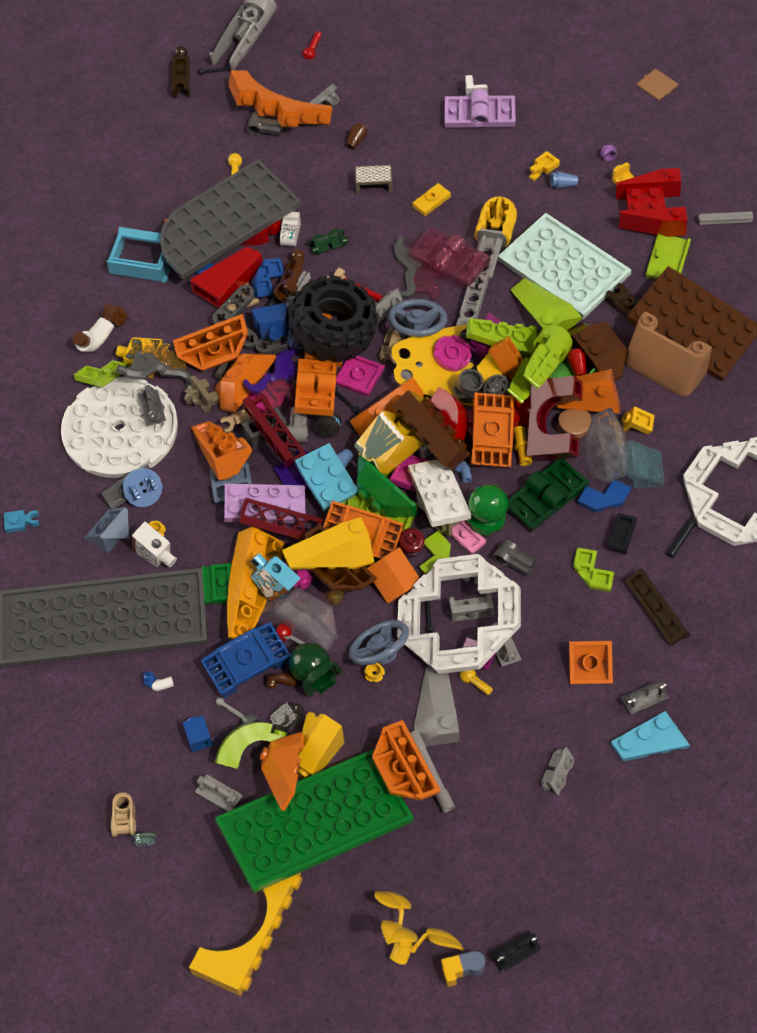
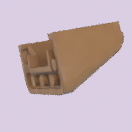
M645 311L639 318L628 347L625 360L626 366L677 395H690L707 374L712 347L701 341L692 342L688 348L683 347L655 331L658 326L657 318Z

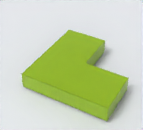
M112 360L101 369L85 366L76 372L74 377L76 381L105 387L121 375V373L116 372L118 365L127 368L128 366L126 363Z

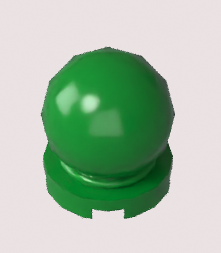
M484 484L476 487L469 497L468 508L471 512V519L465 521L471 526L473 532L480 535H491V532L501 531L505 524L506 512L508 510L507 495L494 484Z

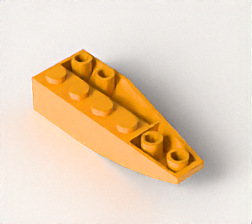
M253 526L238 533L231 566L227 600L228 637L233 640L255 628L268 600L252 580L251 576L257 568L250 560L258 553L266 561L274 556L281 560L284 547L283 541Z

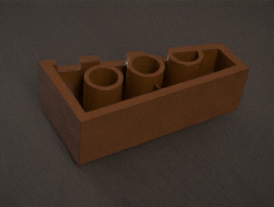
M408 390L392 407L396 412L399 411L405 415L403 420L412 428L418 430L416 435L424 443L430 444L428 446L429 450L444 467L451 470L456 469L470 455L466 450V443L455 436L456 431L454 428L444 422L445 417L438 410L435 411L433 408L434 403L428 397L423 398Z

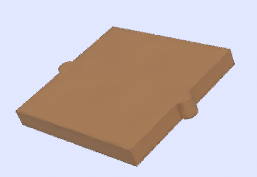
M654 69L648 75H644V78L636 86L660 101L667 94L670 95L671 91L678 86V83L659 70Z

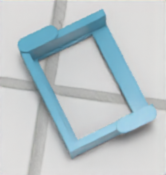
M119 227L117 239L109 260H107L109 273L160 281L162 283L166 282L170 273V267H168L163 253H161L158 264L119 258L125 238L160 243L161 233Z

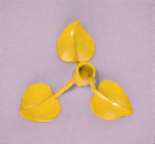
M387 891L375 892L374 896L381 904L397 908L399 911L398 923L384 920L381 924V930L387 944L395 943L390 954L392 961L402 965L407 964L411 952L415 953L418 946L425 939H429L437 945L460 949L463 952V946L452 934L437 928H428L427 933H424L417 941L418 937L412 930L402 927L404 909L411 908L410 902L397 893Z

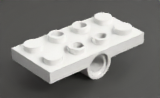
M438 459L408 465V472L417 491L419 507L421 510H425L432 527L471 519V512L451 469L444 467Z

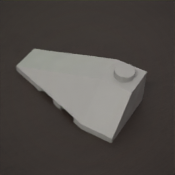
M430 666L425 669L414 723V731H419L426 746L459 742V727L449 674H438Z

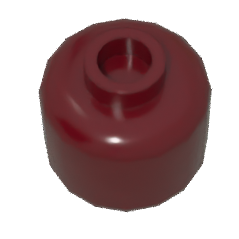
M415 528L405 529L400 534L397 546L398 548L400 547L406 557H416L423 550L425 543L424 535Z

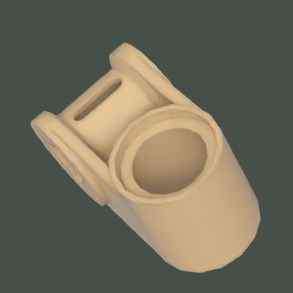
M119 793L113 799L112 837H117L119 834L136 835L135 804L127 793ZM124 802H128V803H129V805H128L126 808H124V809H120V808H119V806H120L122 803H124Z

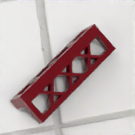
M263 394L253 400L250 396L242 400L244 411L286 468L293 465L295 460L306 455V452ZM262 402L265 406V412H261L256 404ZM266 417L275 419L276 427H272L266 420ZM277 432L286 434L287 442H283L277 435ZM288 447L297 449L300 454L294 457L288 450Z
M245 497L238 521L253 527L305 540V534L308 531L304 528L303 523L313 520L317 522V525H322L323 519ZM248 503L257 505L260 510L259 513L253 516L245 514ZM273 509L277 511L279 518L270 521L267 520L264 513ZM290 514L295 515L299 523L292 527L286 525L283 519Z

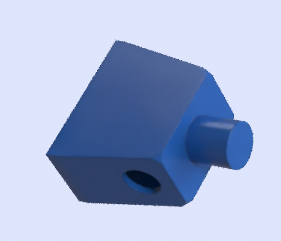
M287 303L251 309L254 327L261 339L270 338L278 340L280 336L288 335L289 315Z

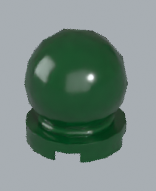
M305 642L297 646L291 653L289 661L290 671L293 677L303 683V690L310 697H313L315 692L322 694L337 682L335 677L342 674L338 664L330 662L327 650L319 644Z

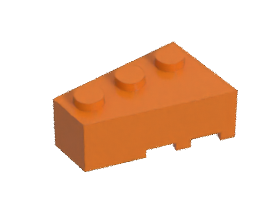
M612 369L577 376L578 379L583 381L582 401L564 402L557 405L558 408L620 414V401Z

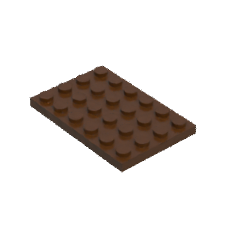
M670 266L663 271L626 318V320L637 326L639 318L646 311L657 318L658 326L655 330L657 333L685 348H688L695 341H701L711 346L712 350L707 373L720 381L725 379L757 337V323Z

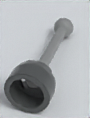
M217 698L216 700L218 706H223L240 717L242 725L261 721L258 716L252 713L243 715L225 703L223 698Z

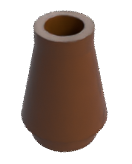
M355 123L351 127L346 143L347 148L355 150L359 143L367 136L368 129L361 123Z

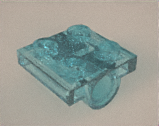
M633 440L627 442L628 476L632 478L633 487L637 489L649 488L651 486L656 488L663 487L665 483L662 452Z

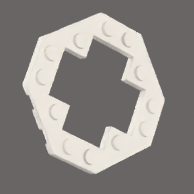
M757 437L750 438L749 441L744 442L732 441L723 443L722 446L712 447L710 445L703 447L683 475L684 485L698 527L733 546L757 542V513L753 514L744 527L710 508L717 500L719 493L705 487L703 484L720 460L736 469L739 468L747 455L757 460Z
M479 554L438 559L433 564L434 568L427 575L424 574L413 585L414 588L407 595L404 594L398 600V620L403 621L409 627V637L404 645L438 674L478 670L521 627V589L518 584L507 578L504 573L485 561ZM478 576V591L480 594L498 592V625L478 627L477 647L439 651L440 636L437 632L420 634L421 601L440 599L441 581ZM397 628V638H399L401 630Z

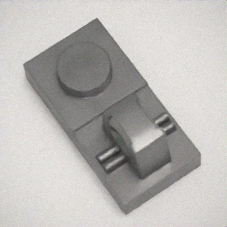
M331 84L310 103L323 105L322 103L324 102L334 107L340 101L334 92L337 87Z

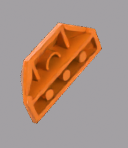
M244 315L235 316L173 340L177 358L202 371L237 359L248 334Z
M262 353L241 354L214 387L219 395L218 402L221 410L236 413L243 403L242 400L251 393L243 386V381L246 379L250 384H257L274 362L276 356Z
M411 377L349 420L360 437L381 411L403 414L399 411L396 412L392 405L408 390L423 397L424 392L414 377Z
M401 720L383 727L372 760L390 794L423 800L441 793L435 778L404 721Z

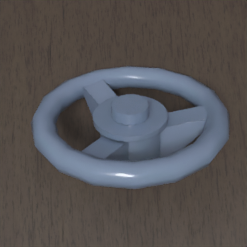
M409 299L401 301L391 308L388 313V322L400 334L411 337H425L434 335L444 328L447 323V313L442 306L433 301ZM412 306H423L431 310L427 312L423 310L407 312L403 309ZM395 315L400 319V321L403 323L405 327L397 323V321L395 320ZM439 315L440 321L438 322V324L429 328L432 322Z
M388 620L373 625L353 641L349 648V658L353 663L362 666L376 663L387 664L393 661L397 656V651L406 643L409 637V627L400 620ZM391 628L401 630V634L396 642H392ZM372 635H374V636L368 641L367 647L362 648V649H359V647L361 646V644H362L366 639H368L369 637H371Z

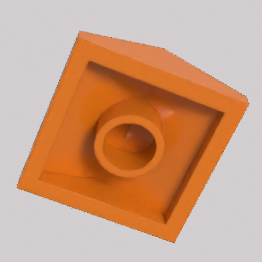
M400 547L367 568L377 578L373 583L387 604L413 588V585L420 579Z
M612 641L569 642L570 684L613 683Z

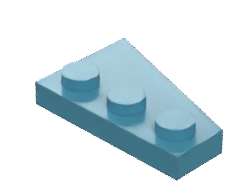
M666 711L611 741L612 747L622 761L690 747V744Z

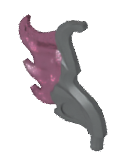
M398 236L396 243H394L395 258L408 270L405 272L407 290L405 292L399 291L401 297L409 298L416 293L426 292L432 295V300H435L439 296L440 290L438 285L434 283L433 278L436 277L440 280V274L432 268V265L439 267L437 260L432 257H424L425 253L418 249L404 247V237Z

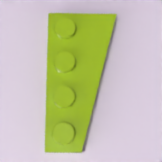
M473 318L467 321V338L492 346L494 343L509 336L521 356L529 358L533 353V342L537 338L536 326L524 327L523 324L512 326L507 325V322L495 324L490 320Z

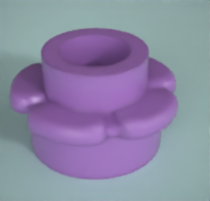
M613 145L604 146L600 152L601 158H604L605 161L615 159L617 148Z

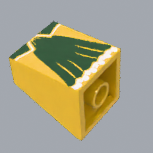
M381 411L354 445L359 451V456L362 455L383 474L390 473L425 444L416 435L418 430H415L403 420L404 414Z

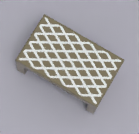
M391 165L355 166L357 194H360V185L388 184L389 192H392Z

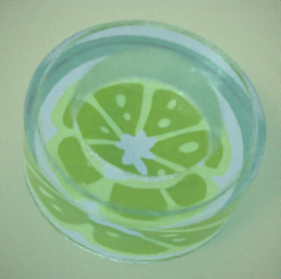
M154 833L134 835V845L152 846L156 843V834Z

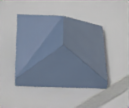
M126 507L108 509L84 539L109 553L120 539L129 538L128 509Z

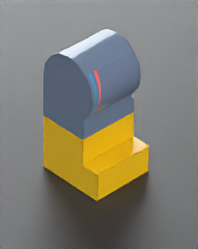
M472 951L441 959L447 986L457 985L456 978L467 975H481L485 970L483 954Z

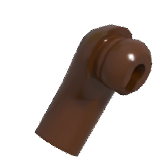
M285 673L269 674L265 685L272 689L277 687V683L295 687L298 680Z

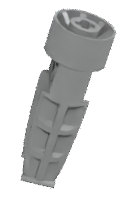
M245 0L224 31L213 53H209L213 66L234 39L237 38L240 43L229 60L231 70H235V67L251 49L277 10L274 0Z

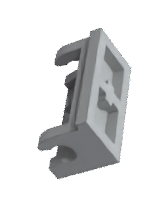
M486 593V597L454 601V597H450L452 622L494 617L491 593Z

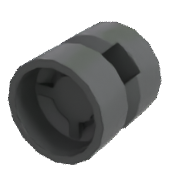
M474 369L462 371L453 387L452 393L454 397L461 403H471L474 393H479L483 386L484 380L482 375Z

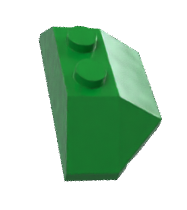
M362 455L358 457L357 492L363 500L369 501L376 512H381L385 517L416 516V503L410 500L406 494Z

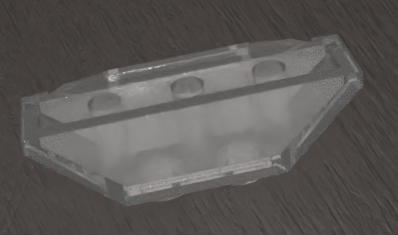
M608 408L593 415L592 423L584 440V448L590 476L610 483L626 476L632 467L625 432L613 410Z
M300 588L290 590L272 602L268 600L261 613L262 616L278 625L281 623L287 625L294 635L304 641L321 645L327 652L338 638L332 607Z

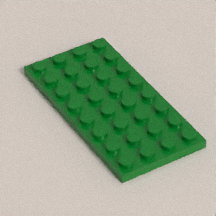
M373 749L298 781L295 794L285 811L280 809L274 794L270 793L215 817V822L253 894L414 821V816L403 798L390 794L372 760Z

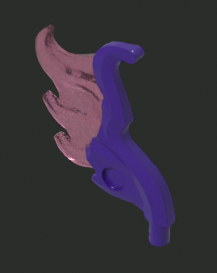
M296 348L285 349L276 357L273 374L268 373L255 385L250 384L245 379L243 386L250 392L263 394L273 409L281 406L283 397H288L290 402L294 395L293 388H296L298 368L292 362L291 357L297 355L298 350Z

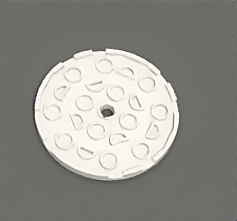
M117 377L105 387L94 386L90 389L88 387L76 396V400L72 405L67 407L61 424L62 441L71 460L86 472L106 478H124L132 470L138 469L146 463L152 468L170 451L178 431L176 410L168 395L158 386L155 387L147 383L146 380ZM145 385H150L154 390H158L166 421L147 426L139 397ZM118 424L125 425L120 431L115 429Z

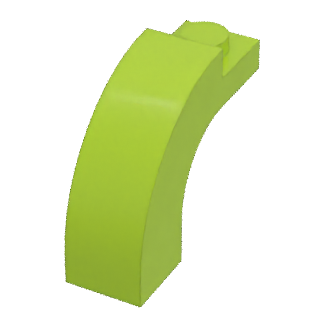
M251 722L239 726L223 740L215 762L238 769L241 755L249 744L259 740L271 742L286 737L287 732L274 729V732L271 733L273 724L266 722Z

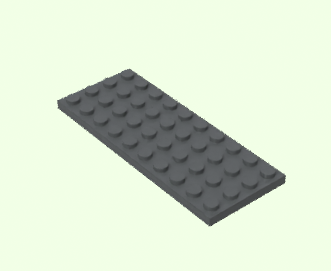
M202 568L0 591L1 668L208 644Z

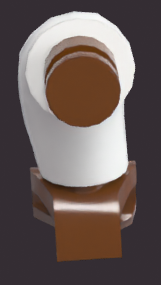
M106 303L102 316L89 331H78L73 335L72 340L76 348L82 352L97 350L108 338L114 325L120 327L126 322L128 315L125 309Z

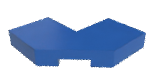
M280 258L265 259L258 267L251 280L256 299L272 297L274 295L270 279L280 278L283 275L284 270Z
M613 479L606 493L603 494L586 486L577 504L593 512L603 511V509L610 507H619L624 504L632 487Z

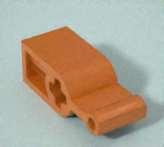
M507 336L494 343L490 347L489 352L502 373L508 376L512 382L523 358L511 338Z

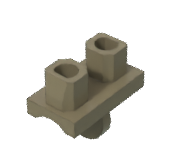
M196 376L190 377L191 383L185 390L184 400L187 404L194 403L198 405L205 414L210 411L211 406L218 403L219 395L216 391L207 392L210 386L206 379L198 380Z

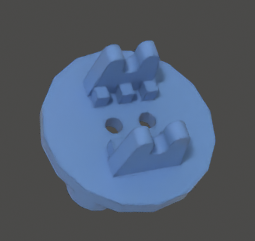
M148 468L132 470L122 482L125 498L129 503L137 507H147L154 504L162 493L160 477L156 472Z

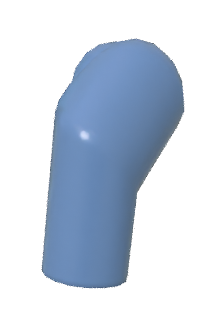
M463 461L454 471L461 474L463 483L471 482L470 466L467 462Z

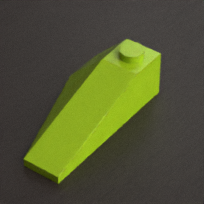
M526 278L510 289L542 329L548 325H557L565 330H569L583 319L572 304Z

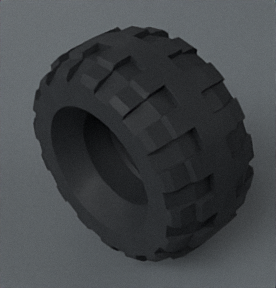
M322 276L303 285L302 289L294 297L289 314L290 331H292L293 338L298 346L303 347L310 356L315 355L319 357V360H333V362H341L344 359L351 360L364 352L374 337L378 323L375 302L372 296H368L369 294L364 287H359L355 284V281L345 280L340 276L329 278ZM321 312H334L342 315L347 320L335 321L327 318Z

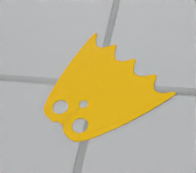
M467 325L443 328L434 335L410 337L396 343L392 347V358L396 361L397 365L394 369L395 380L399 384L407 381L401 377L402 370L407 369L412 372L414 379L425 395L433 397L438 387L453 395V387L461 372L465 369L473 368L474 364L469 362L460 371H447L436 363L433 349L437 341L443 336L451 337L455 335L460 337V333ZM401 348L408 349L410 357L407 359L401 358L398 354ZM416 362H421L423 364L422 367H417ZM472 401L471 403H467V404H466V403H462V404H463V405L472 406L473 401Z

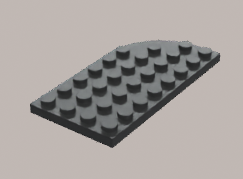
M257 159L178 207L170 214L163 225L160 237L164 259L182 279H185L302 206V201Z

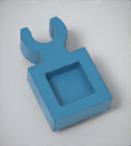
M24 510L4 513L5 532L26 530V525L32 527L39 526V520H32L33 517L39 516L38 511H30L26 515Z

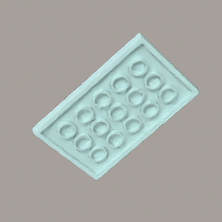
M547 213L541 216L498 256L500 263L522 278H526L572 304L583 319L605 299L608 290L613 292L617 288L618 283H622L631 275L630 268Z

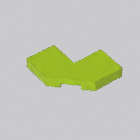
M439 531L425 539L424 547L433 557L419 566V570L423 575H427L434 568L433 564L438 559L449 558L451 544Z
M577 547L573 566L576 572L590 589L611 592L614 572L595 569L597 551Z

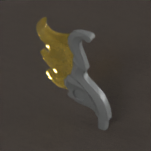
M155 341L147 343L143 353L139 350L135 354L131 367L128 366L127 368L118 365L116 372L131 379H143L154 372H159L162 376L183 378L186 389L191 383L189 380L191 375L186 369V362L177 358L176 351L168 349L171 344H163L159 348L154 349Z

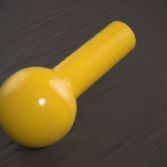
M233 153L228 157L231 175L239 171V166L242 163V158L237 153Z
M475 670L460 671L459 677L461 681L465 683L471 682L487 695L492 693L493 688L476 676Z

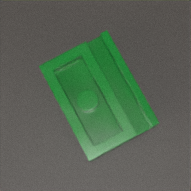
M231 563L214 564L209 567L201 566L205 605L208 603H227Z

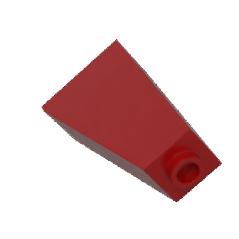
M248 246L193 277L190 280L192 292L220 308L240 286L245 285L255 275L262 262L261 253Z

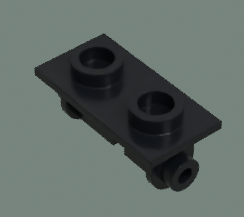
M529 930L490 954L503 973L542 949L537 943L538 938L535 933H531Z

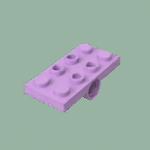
M476 89L471 93V96L445 97V128L515 127V96H489L486 90Z
M225 484L224 522H239L245 497L305 514V485ZM248 503L245 514L253 516L260 512L257 505ZM270 509L264 513L267 520L273 521L279 518L276 510ZM290 514L283 518L285 523H299L295 515Z

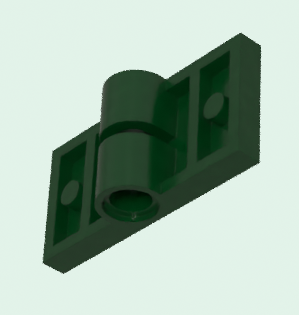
M558 459L542 473L536 471L528 478L526 486L508 499L507 511L530 532H533L581 493L586 486H589V481L565 459Z

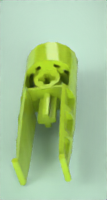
M548 325L541 330L534 340L533 353L529 359L527 357L524 358L511 382L510 388L507 389L521 404L531 395L530 388L532 385L538 389L550 377L557 366L563 362L571 350L572 339L567 330L557 325Z

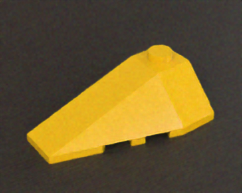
M361 517L338 524L282 550L290 569H315L316 567H328V569L348 567V569H357L374 563L369 533Z

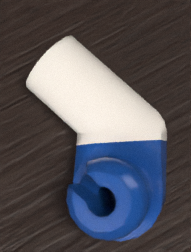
M151 671L143 675L145 686L154 691L174 687L172 677L160 680Z

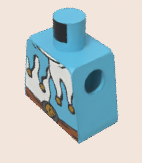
M258 553L250 560L257 568L251 576L252 580L270 602L288 592L300 579L294 571L276 556L266 561Z

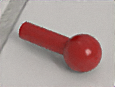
M315 32L309 47L305 48L302 52L303 58L310 60L316 56L315 49L322 36L321 32Z

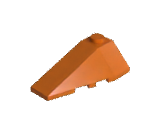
M210 421L191 427L204 456L218 480H226L237 475L252 452L248 442L242 437L236 438L232 432H224L222 427Z
M301 732L271 741L268 748H263L259 758L262 760L261 769L280 809L283 811L286 810L295 794L298 779L296 772L301 763L298 751H302L304 747V734Z

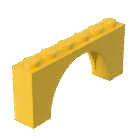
M298 873L263 889L267 898L266 918L259 932L249 942L236 949L227 951H211L200 947L189 967L191 973L241 996L243 990L247 991L252 982L250 976L253 970L257 971L261 965L262 957L260 956L263 950H268L271 945L273 930H277L281 925L283 910H287L292 902L291 894L293 890H297L302 882L301 874Z

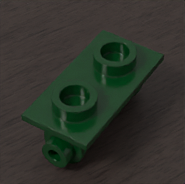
M334 229L329 234L313 236L309 242V246H314L311 247L312 253L319 255L330 251L328 244H331L333 250L344 247L345 244H348L347 237H343L345 229Z

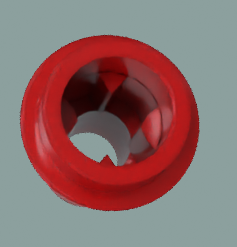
M582 349L569 351L567 361L575 377L586 375L585 353H583Z

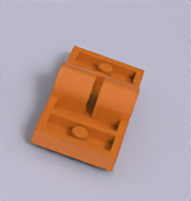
M311 359L298 360L294 413L333 416L337 362Z

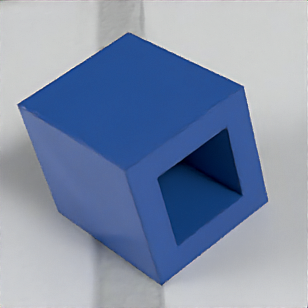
M194 716L183 722L192 753L213 746L203 716Z

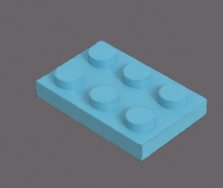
M330 443L295 460L294 464L324 512L330 509L332 501L343 503L358 495L356 485Z

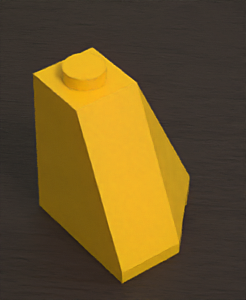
M309 712L306 715L302 731L304 734V747L302 751H298L301 763L296 772L302 779L321 772L344 744L342 726L325 714L315 717L316 715L313 712Z

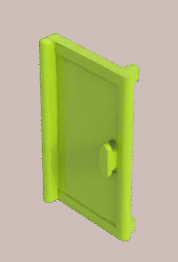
M658 234L646 271L647 278L658 279L668 266L681 274L691 239L685 240L675 236L666 237Z

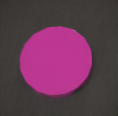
M455 335L451 337L443 336L437 341L433 349L436 363L447 371L456 372L463 370L472 357L469 344L464 339Z

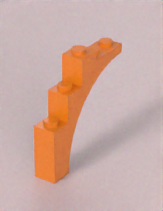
M230 70L228 86L237 106H255L259 116H276L281 127H298V124H330L331 105L307 103L284 97L260 85L251 77L248 71Z

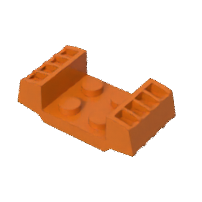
M475 392L472 404V413L474 415L470 466L510 468L513 448L514 397L512 395Z
M336 501L331 502L323 526L325 530L361 517L369 533L373 557L382 559L396 550L404 523Z

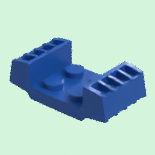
M271 622L217 648L213 653L201 659V662L220 694L227 698L238 692L237 686L273 666L277 670L288 664L291 655Z

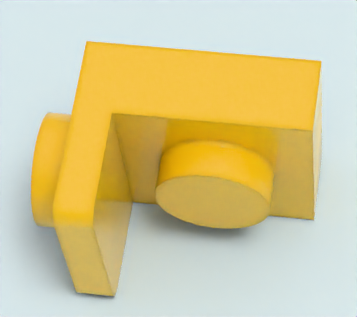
M628 162L618 165L613 169L612 181L615 184L616 182L634 177L629 171L630 164Z
M634 406L623 415L622 430L626 432L632 427L645 434H649L653 429L655 415Z

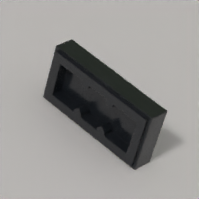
M622 513L617 514L607 550L627 555L637 523V517Z

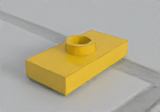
M437 183L412 203V207L426 216L450 198L451 192Z

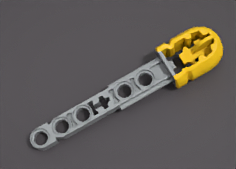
M493 197L482 207L474 234L479 244L469 274L471 278L461 307V318L458 317L456 326L467 325V321L470 318L478 319L489 279L493 276L500 249L509 245L516 223L517 211L510 199ZM491 226L493 229H500L503 226V231L489 230L487 227ZM485 251L492 252L490 256L482 255ZM480 266L488 267L486 271L481 272L478 270ZM478 282H481V283H479L478 290H476V285H475V284H478ZM472 296L479 298L476 302L469 301V298ZM468 311L474 313L472 317L464 316V314ZM461 332V333H460V338H462V339H468V338H467V332H466V333H462V332Z

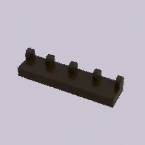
M640 568L625 580L670 645L673 646L681 639L691 636L679 617L671 609L669 603L658 591L656 585L648 577L645 570Z

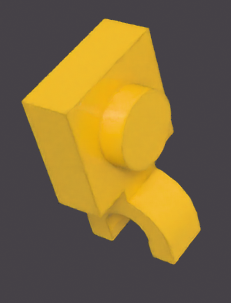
M546 151L535 159L534 165L530 167V171L533 173L529 175V178L535 181L542 172L550 173L559 166L560 160Z

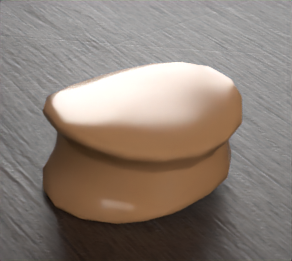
M565 410L559 415L556 425L557 433H571L578 438H582L590 428L592 418L585 410Z

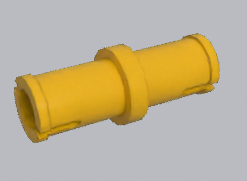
M517 426L513 428L516 442L514 447L518 452L520 465H531L532 460L527 457L526 452L528 441L525 428Z

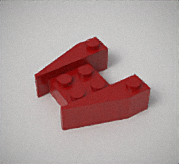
M680 168L659 169L616 182V200L626 199L627 210H620L619 228L655 235L660 234L666 237L686 236L688 221L686 207L666 208L664 197H680L682 182Z

